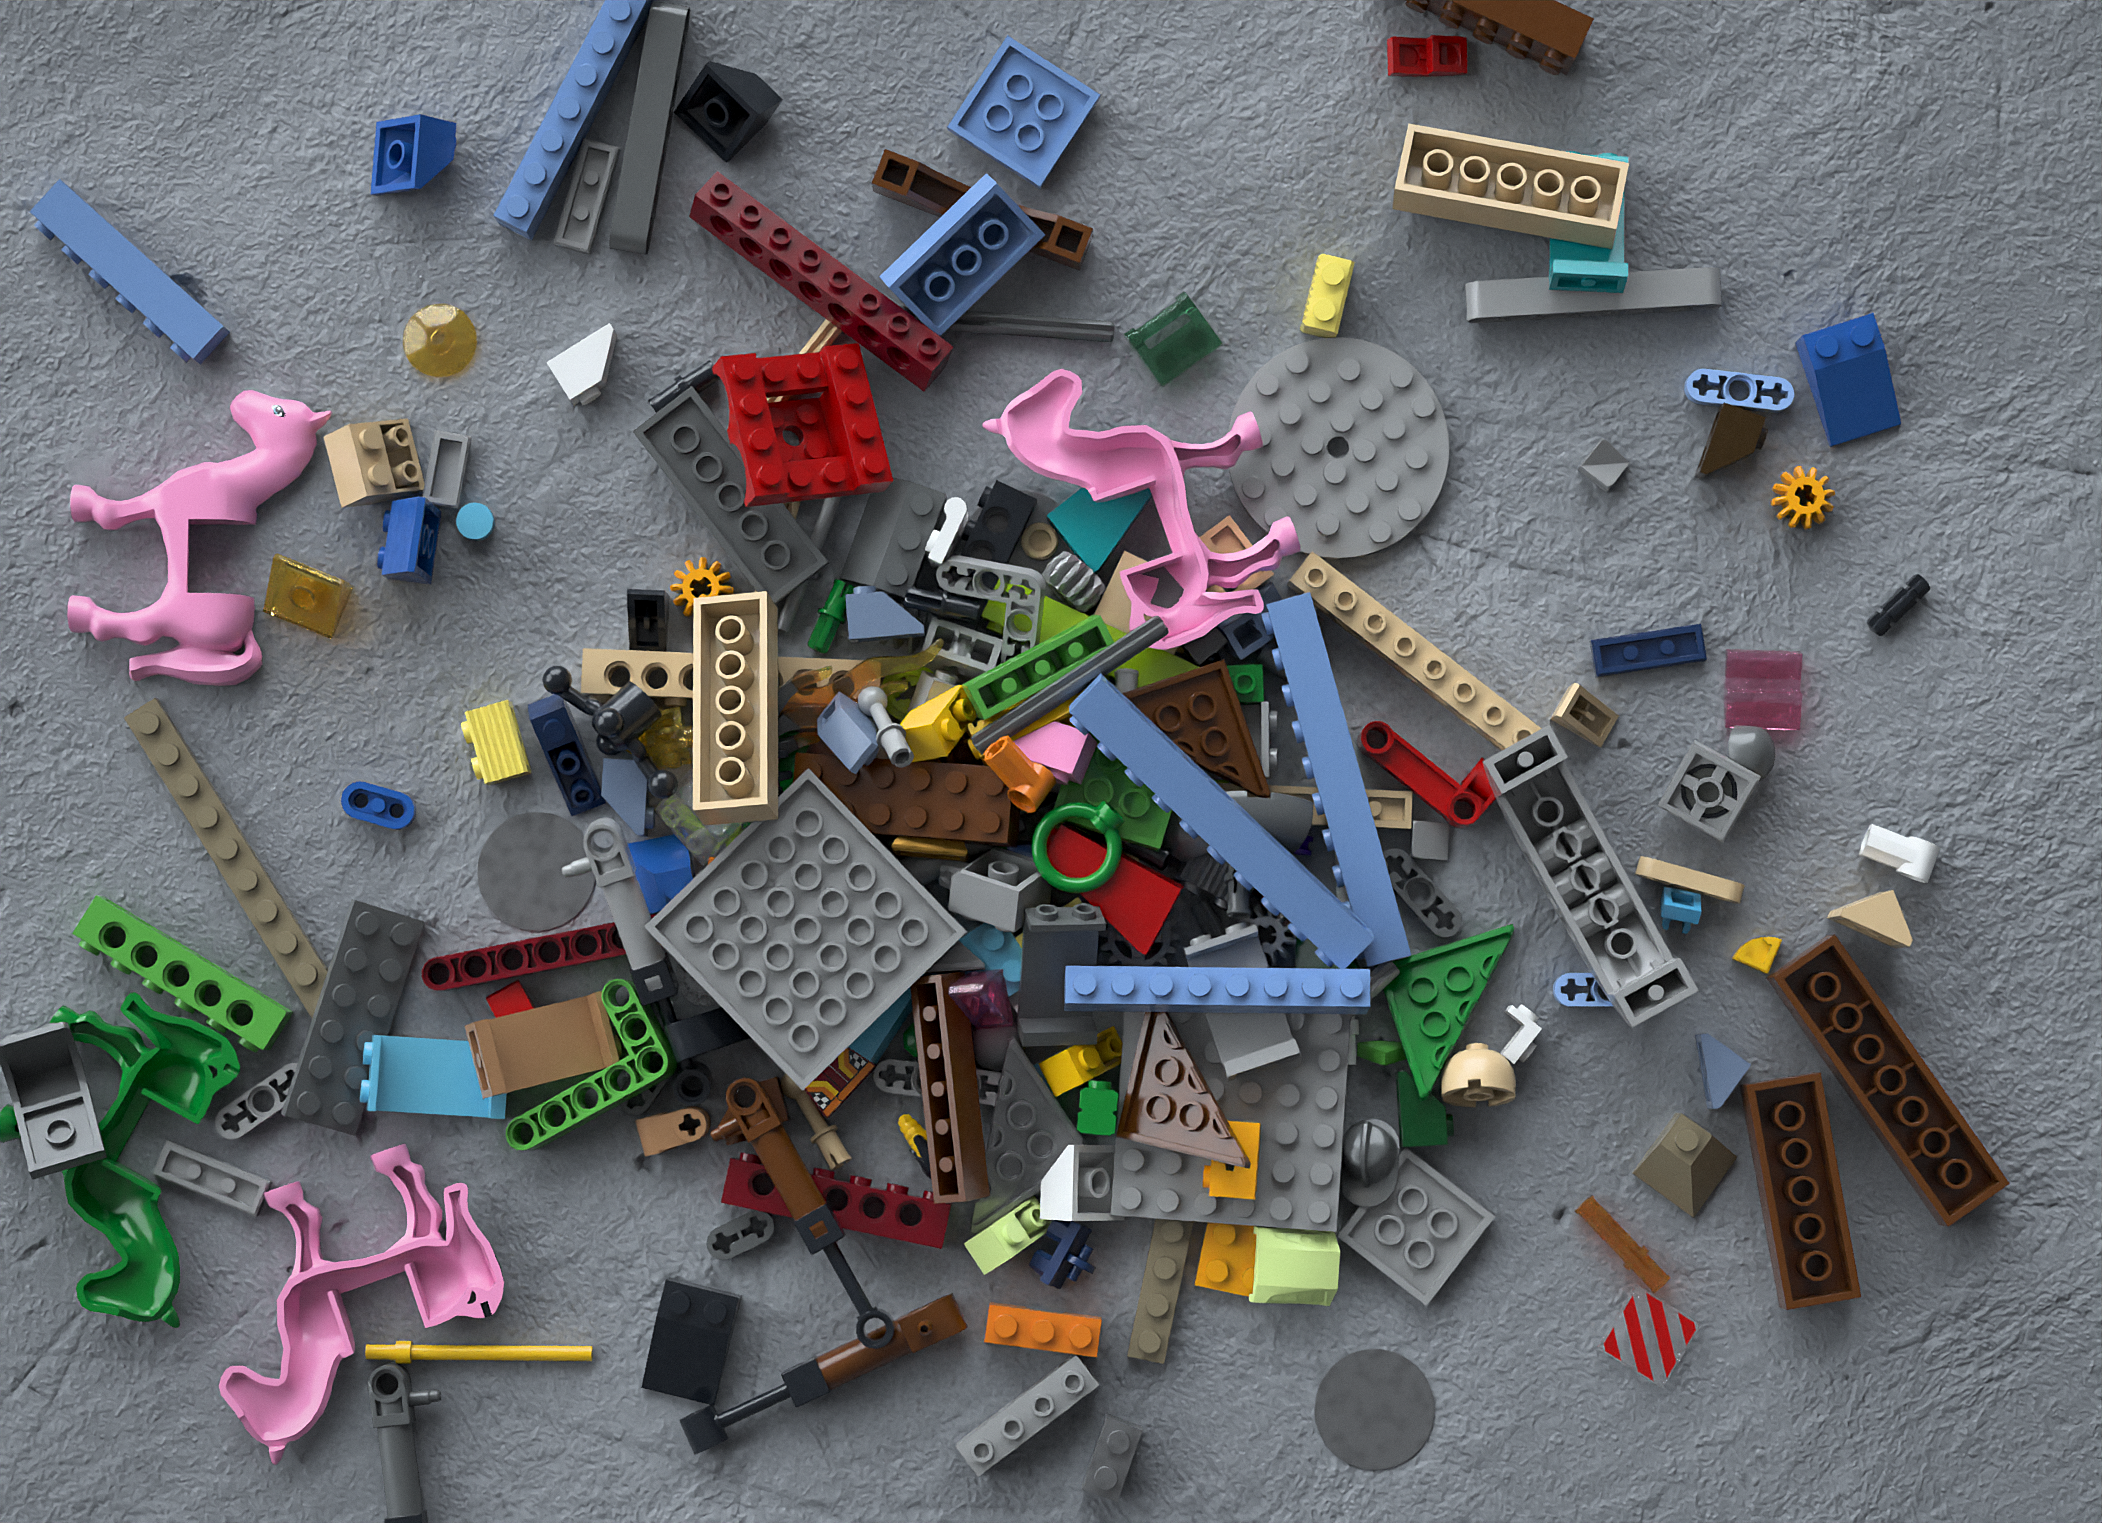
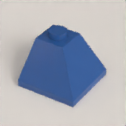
M422 114L376 122L370 194L378 196L421 189L454 160V151L457 143L455 137L456 123Z
M683 832L628 844L636 866L635 874L650 915L658 914L696 877L688 834Z

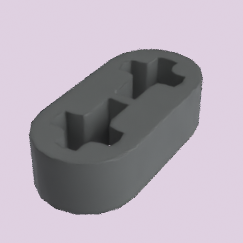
M758 1210L750 1211L711 1231L707 1237V1249L716 1259H731L770 1239L775 1231L774 1219L770 1213ZM753 1216H756L759 1221L766 1219L768 1222V1226L764 1228L765 1235L763 1237H759L757 1233H752L745 1237L742 1232L743 1229L752 1225L751 1218ZM720 1232L725 1237L737 1233L740 1238L730 1244L731 1252L725 1253L723 1249L716 1250L714 1247V1243L718 1241L717 1234Z

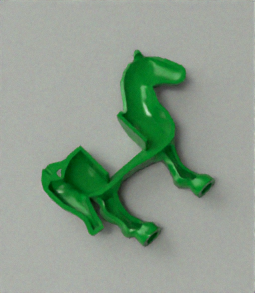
M135 992L130 993L125 998L120 1010L147 1035L156 1046L154 1049L146 1047L141 1035L133 1028L114 1026L105 1022L94 1011L89 1010L83 1014H78L63 1005L54 1014L50 1023L67 1022L75 1041L93 1044L105 1050L119 1063L123 1071L118 1096L105 1117L99 1122L107 1157L62 1171L68 1204L86 1223L105 1234L122 1258V1261L110 1269L86 1274L77 1283V1298L81 1306L89 1311L112 1314L139 1322L162 1319L173 1328H178L180 1320L172 1305V1301L178 1292L180 1284L179 1255L173 1238L166 1228L158 1209V1200L162 1189L146 1177L117 1162L151 1099L199 1124L212 1102L213 1095L238 1076L240 1064L236 1051L228 1039L219 1032L191 1019L157 1012L151 1009L140 995ZM210 1066H214L218 1070L216 1077H214ZM7 1104L0 1112L1 1143L21 1139L14 1108L10 1104Z

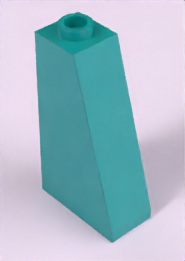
M1082 487L1047 515V521L1078 559L1084 562L1097 575L1152 498L1150 489L1147 488L1121 498L1096 503L1089 491Z

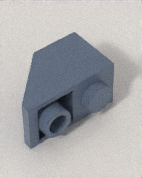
M1272 582L1258 589L1264 603V609L1261 613L1268 612L1266 604L1282 600ZM1261 613L1235 614L1216 626L1228 640V643L1224 646L1227 653L1242 660L1274 637L1275 633L1267 635Z
M839 691L817 718L818 735L849 771L856 774L863 764L868 766L875 759L879 751L876 741L878 731L873 717L865 715L859 709L857 702Z
M603 758L601 796L636 835L648 837V829H654L656 815L655 807L649 806L650 790L648 780L634 760Z

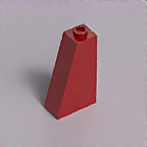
M1063 823L1059 829L1054 827L1047 841V855L1052 866L1061 874L1071 878H1083L1093 874L1101 867L1106 857L1107 844L1068 823ZM1122 853L1116 872L1104 885L1095 890L1080 894L1091 905L1099 906L1103 917L1140 953L1147 955L1184 886Z

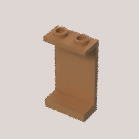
M602 991L465 1025L483 1099L604 1069L620 1061L619 1056L622 1053L621 1044L617 1035L612 1033L609 1021L611 1018L601 998Z

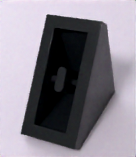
M627 589L629 650L667 652L670 596L665 590Z

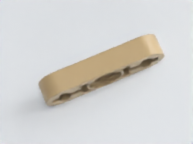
M1640 856L1635 875L1737 904H1740L1745 885L1735 881Z

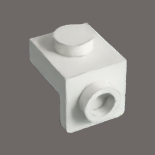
M1521 1004L1518 1009L1510 1005L1504 1012L1522 1026L1500 1054L1510 1064H1515L1518 1059L1523 1063L1537 1045L1532 1041L1542 1028L1535 1023L1539 1018Z

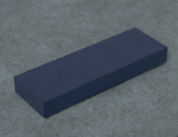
M1701 624L1589 641L1595 678L1707 660Z

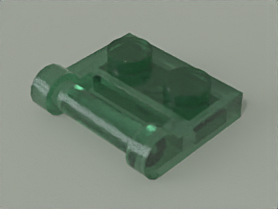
M1184 291L1175 297L1176 302L1138 329L1131 328L1124 333L1127 342L1162 388L1223 344ZM1184 313L1187 315L1190 322L1152 349L1148 348L1145 344L1147 339Z

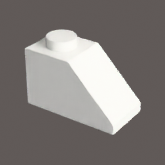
M610 323L546 362L573 405L579 402L582 405L592 402L601 395L599 390L606 386L617 334Z

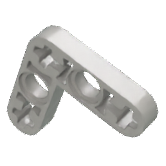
M960 555L948 557L938 567L936 573L937 581L944 590L1006 603L1001 664L1013 658L1011 656L1018 650L1019 641H1026L1022 646L1021 653L1039 644L1046 586L1043 576L1038 571ZM955 566L957 567L958 574L969 576L973 569L976 570L973 579L962 576L957 582L953 581V575L947 573V571ZM984 572H993L999 577L1000 587L998 589L991 590L984 586L982 582V574ZM1026 579L1029 581V586L1035 588V590L1026 595L1023 587L1014 585H1021ZM1008 584H1014L1009 592H1006ZM1015 615H1027L1032 621V629L1028 632L1020 631L1014 624Z

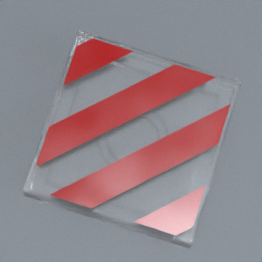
M1635 1284L1597 1346V1349L1663 1389L1701 1324Z

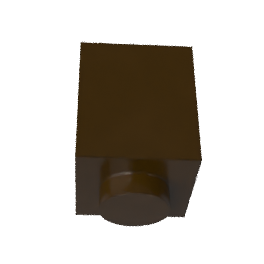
M1724 402L1717 410L1694 477L1703 479L1749 457L1755 449L1761 450L1768 433V429L1763 428L1766 417Z

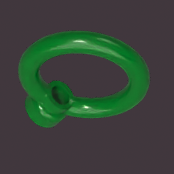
M1105 800L1097 807L1087 803L1073 802L1052 809L1041 819L1032 839V856L1038 872L1050 885L1069 893H1085L1101 887L1113 876L1119 866L1122 855V841L1118 828L1125 820ZM1078 817L1090 820L1104 834L1107 843V853L1101 867L1093 874L1083 878H1071L1061 874L1052 866L1047 855V841L1051 831L1057 824L1069 818Z

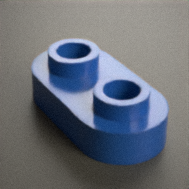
M359 781L348 785L342 793L341 804L344 811L349 816L359 820L400 830L411 825L416 817V805L412 798L398 791ZM361 794H365L368 797V804L363 808H359L356 804V799ZM397 804H401L404 808V814L400 818H395L392 815V808Z

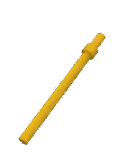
M396 1341V1345L366 1344L365 1357L369 1360H395L396 1364H411L412 1360L592 1361L593 1347L413 1345L412 1341Z

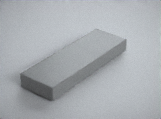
M583 138L553 244L555 246L591 255L619 157V147Z
M166 1140L152 1174L255 1217L259 1216L264 1204L265 1197L263 1193L268 1192L272 1184L271 1180L171 1140Z

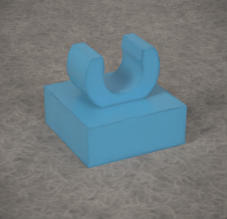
M1664 887L1660 899L1662 927L1668 930L1671 920L1683 921L1682 933L1687 934L1691 929V923H1699L1702 912L1701 895Z

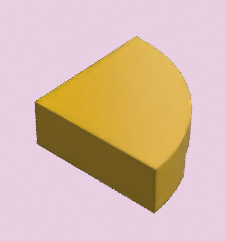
M1759 937L1749 940L1738 948L1732 960L1768 974L1782 939Z

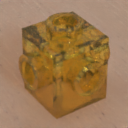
M680 706L661 710L662 717L645 732V736H641V742L646 747L648 756L652 757L653 763L658 770L675 769L682 765L691 764L693 726H686Z

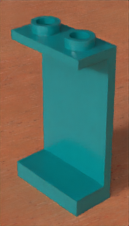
M1565 151V152L1580 154L1579 152H1576V151ZM1614 153L1587 155L1628 163L1629 158L1627 156H1618ZM1623 192L1612 249L1549 238V290L1624 292L1628 279V263H1624Z

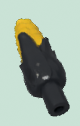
M904 1114L898 1119L900 1131L903 1133L909 1146H911L909 1151L916 1157L915 1159L920 1164L924 1174L931 1179L926 1130L912 1116Z

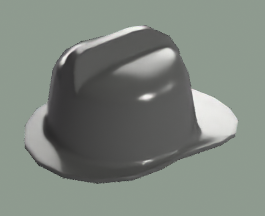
M1377 1119L1361 1120L1352 1125L1343 1136L1340 1189L1345 1198L1354 1205L1365 1208L1378 1206L1388 1200L1395 1190L1398 1179L1399 1137L1393 1127L1386 1122Z

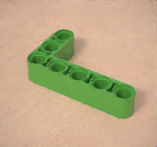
M623 979L611 980L604 986L601 996L603 1004L629 1056L514 1118L506 1128V1139L511 1147L523 1151L540 1149L674 1074L677 1062L671 1045L651 1005L642 1006L633 981ZM625 986L630 996L628 1002L624 1006H620L616 1001V993L618 989ZM641 1019L646 1024L647 1029L644 1037L638 1040L633 1034V1026L636 1021ZM658 1052L664 1062L662 1069L655 1073L650 1068L649 1062L651 1056ZM623 1070L627 1071L631 1077V1084L624 1091L619 1088L617 1078ZM591 1088L595 1089L598 1093V1102L593 1108L588 1107L585 1102V1095ZM558 1106L563 1107L566 1113V1119L561 1126L556 1125L553 1120V1112ZM527 1123L533 1128L534 1132L533 1138L528 1144L521 1138V1130Z

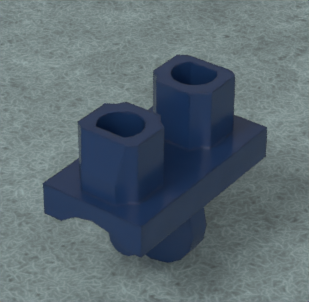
M1052 1220L1047 1229L1046 1236L1059 1242L1056 1251L1052 1256L1038 1249L1029 1263V1266L1042 1276L1040 1281L1061 1289L1066 1278L1076 1282L1082 1270L1093 1274L1096 1267L1087 1261L1094 1249L1085 1244L1092 1230L1075 1221L1070 1223L1063 1220Z

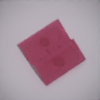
M1726 649L1724 681L1725 728H1733L1735 725H1750L1763 729L1800 730L1802 707L1800 684L1803 654L1800 651Z

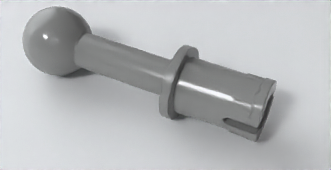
M875 686L867 687L858 696L859 709L865 715L873 717L879 729L876 741L881 748L885 749L891 763L899 768L906 767L914 758V754L905 740L906 732L902 725L892 723L886 712L888 699L885 692Z

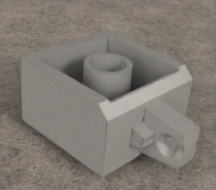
M996 846L971 863L947 860L940 868L939 885L950 890L948 910L961 914L967 920L982 921L994 925L996 929L1003 932H1015L1024 924L1025 908H1036L1042 904L1050 905L1052 885L1040 875L1033 858Z

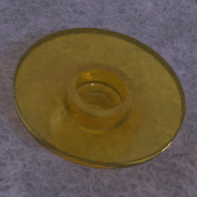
M432 304L418 310L409 319L403 333V348L409 362L420 372L432 377H448L460 372L470 363L477 347V334L470 318L460 309L448 304ZM442 332L444 334V341L441 344L432 343L431 339L434 333Z

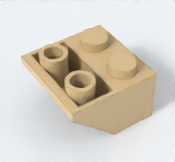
M408 419L348 424L324 436L341 508L372 505L424 491L425 483Z

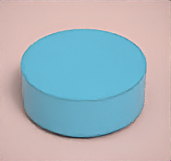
M469 503L458 512L456 525L464 537L472 541H480L492 533L495 519L491 510L485 505Z

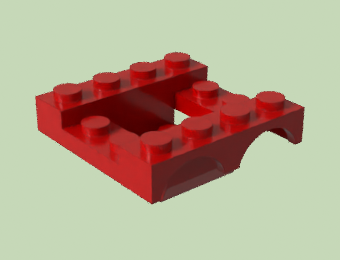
M859 343L824 346L820 352L757 358L756 353L721 356L712 367L713 375L717 374L721 378L727 392L729 402V426L727 433L730 444H734L738 448L744 462L746 472L745 507L884 492L894 481ZM823 392L819 398L771 403L767 401V398ZM783 431L795 433L799 439V445L792 446L786 443L783 438Z

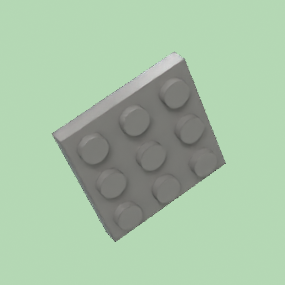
M1404 1147L1399 1153L1398 1179L1395 1190L1388 1200L1378 1206L1366 1208L1359 1206L1336 1236L1427 1306L1495 1216L1408 1148Z

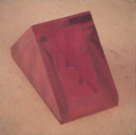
M1003 969L968 972L949 986V996L978 1030L1012 1026L1013 1017Z

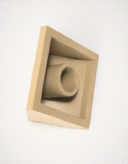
M1894 890L1879 892L1829 912L1827 917L1895 949L1910 947L1913 941Z

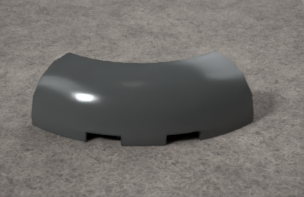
M1247 791L1226 792L1291 854L1300 848L1308 836L1313 819V802L1275 792L1270 793V799L1247 797ZM1172 810L1162 841L1163 845L1172 849L1173 856L1182 862L1207 854L1208 851L1206 849L1210 845L1200 836L1196 839L1192 838L1180 826L1179 823L1182 819Z

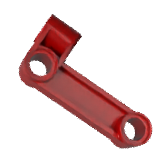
M1382 721L1368 723L1357 737V745L1363 755L1372 759L1407 789L1413 791L1417 797L1455 828L1469 827L1496 800L1483 766V761L1485 760L1483 757H1481L1460 785ZM1375 730L1382 733L1385 739L1384 747L1380 749L1370 747L1366 740L1367 732ZM1456 801H1465L1471 806L1472 815L1470 819H1460L1455 815L1454 804Z

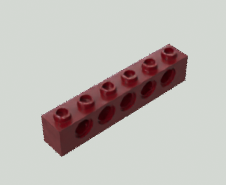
M740 1152L739 1159L730 1158L721 1203L793 1218L775 1185L773 1191L768 1195L760 1194L755 1189L754 1181L757 1175L760 1173L768 1174L758 1155ZM814 1167L813 1173L810 1175L826 1203H828L827 1197L832 1189H842L848 1196V1204L844 1209L835 1210L832 1208L842 1228L939 1249L943 1248L952 1203L934 1204L932 1191L924 1190L923 1197L908 1194L909 1187L887 1183L886 1189L872 1187V1179L850 1175L848 1182L834 1179L835 1171ZM877 1196L883 1200L885 1211L882 1216L873 1218L866 1214L864 1203L868 1197ZM907 1204L917 1205L922 1212L921 1221L916 1225L904 1223L901 1219V1209Z

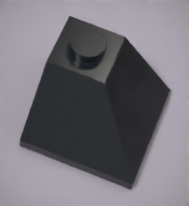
M709 61L705 64L674 113L727 163L767 124L783 99L757 74Z

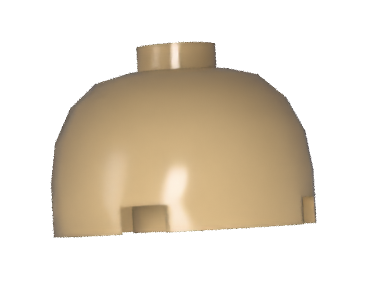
M1472 1043L1466 1045V1050L1454 1054L1447 1060L1443 1068L1440 1085L1441 1097H1443L1445 1103L1461 1107H1476V1101L1488 1100V1107L1509 1103L1516 1097L1514 1069L1510 1062L1499 1052L1488 1050L1487 1044Z

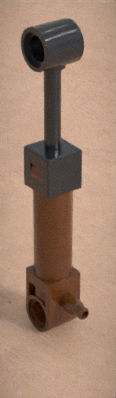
M753 1078L735 1080L726 1091V1102L734 1117L710 1132L712 1139L717 1142L742 1130L748 1143L751 1142L792 1215L793 1223L810 1254L814 1255L823 1249L859 1313V1316L856 1317L858 1319L856 1334L859 1341L868 1348L878 1349L884 1347L890 1342L895 1333L893 1317L883 1309H878L876 1306L872 1307L836 1242L845 1237L846 1233L829 1203L825 1202L782 1124L784 1123L766 1090L759 1081ZM742 1086H749L755 1091L756 1100L751 1107H742L736 1100V1093ZM878 1318L885 1323L886 1333L882 1338L873 1339L868 1336L865 1324L869 1319Z
M953 1293L898 1317L894 1321L895 1333L890 1342L884 1347L878 1349L868 1348L856 1338L820 1356L816 1355L784 1370L781 1373L784 1384L718 1414L712 1404L681 1418L679 1422L694 1455L728 1439L725 1432L726 1427L791 1397L795 1407H800L830 1393L833 1389L965 1330L968 1326ZM884 1325L867 1334L873 1339L882 1338L886 1333V1326Z

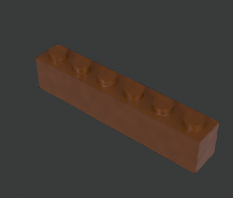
M965 971L921 976L910 986L934 1204L966 1202L988 1197L990 1193Z

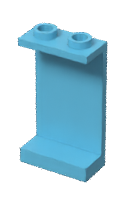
M372 1035V1041L364 1043L363 1065H370L369 1080L361 1081L360 1102L367 1103V1111L505 1119L507 1093L483 1099L468 1041Z

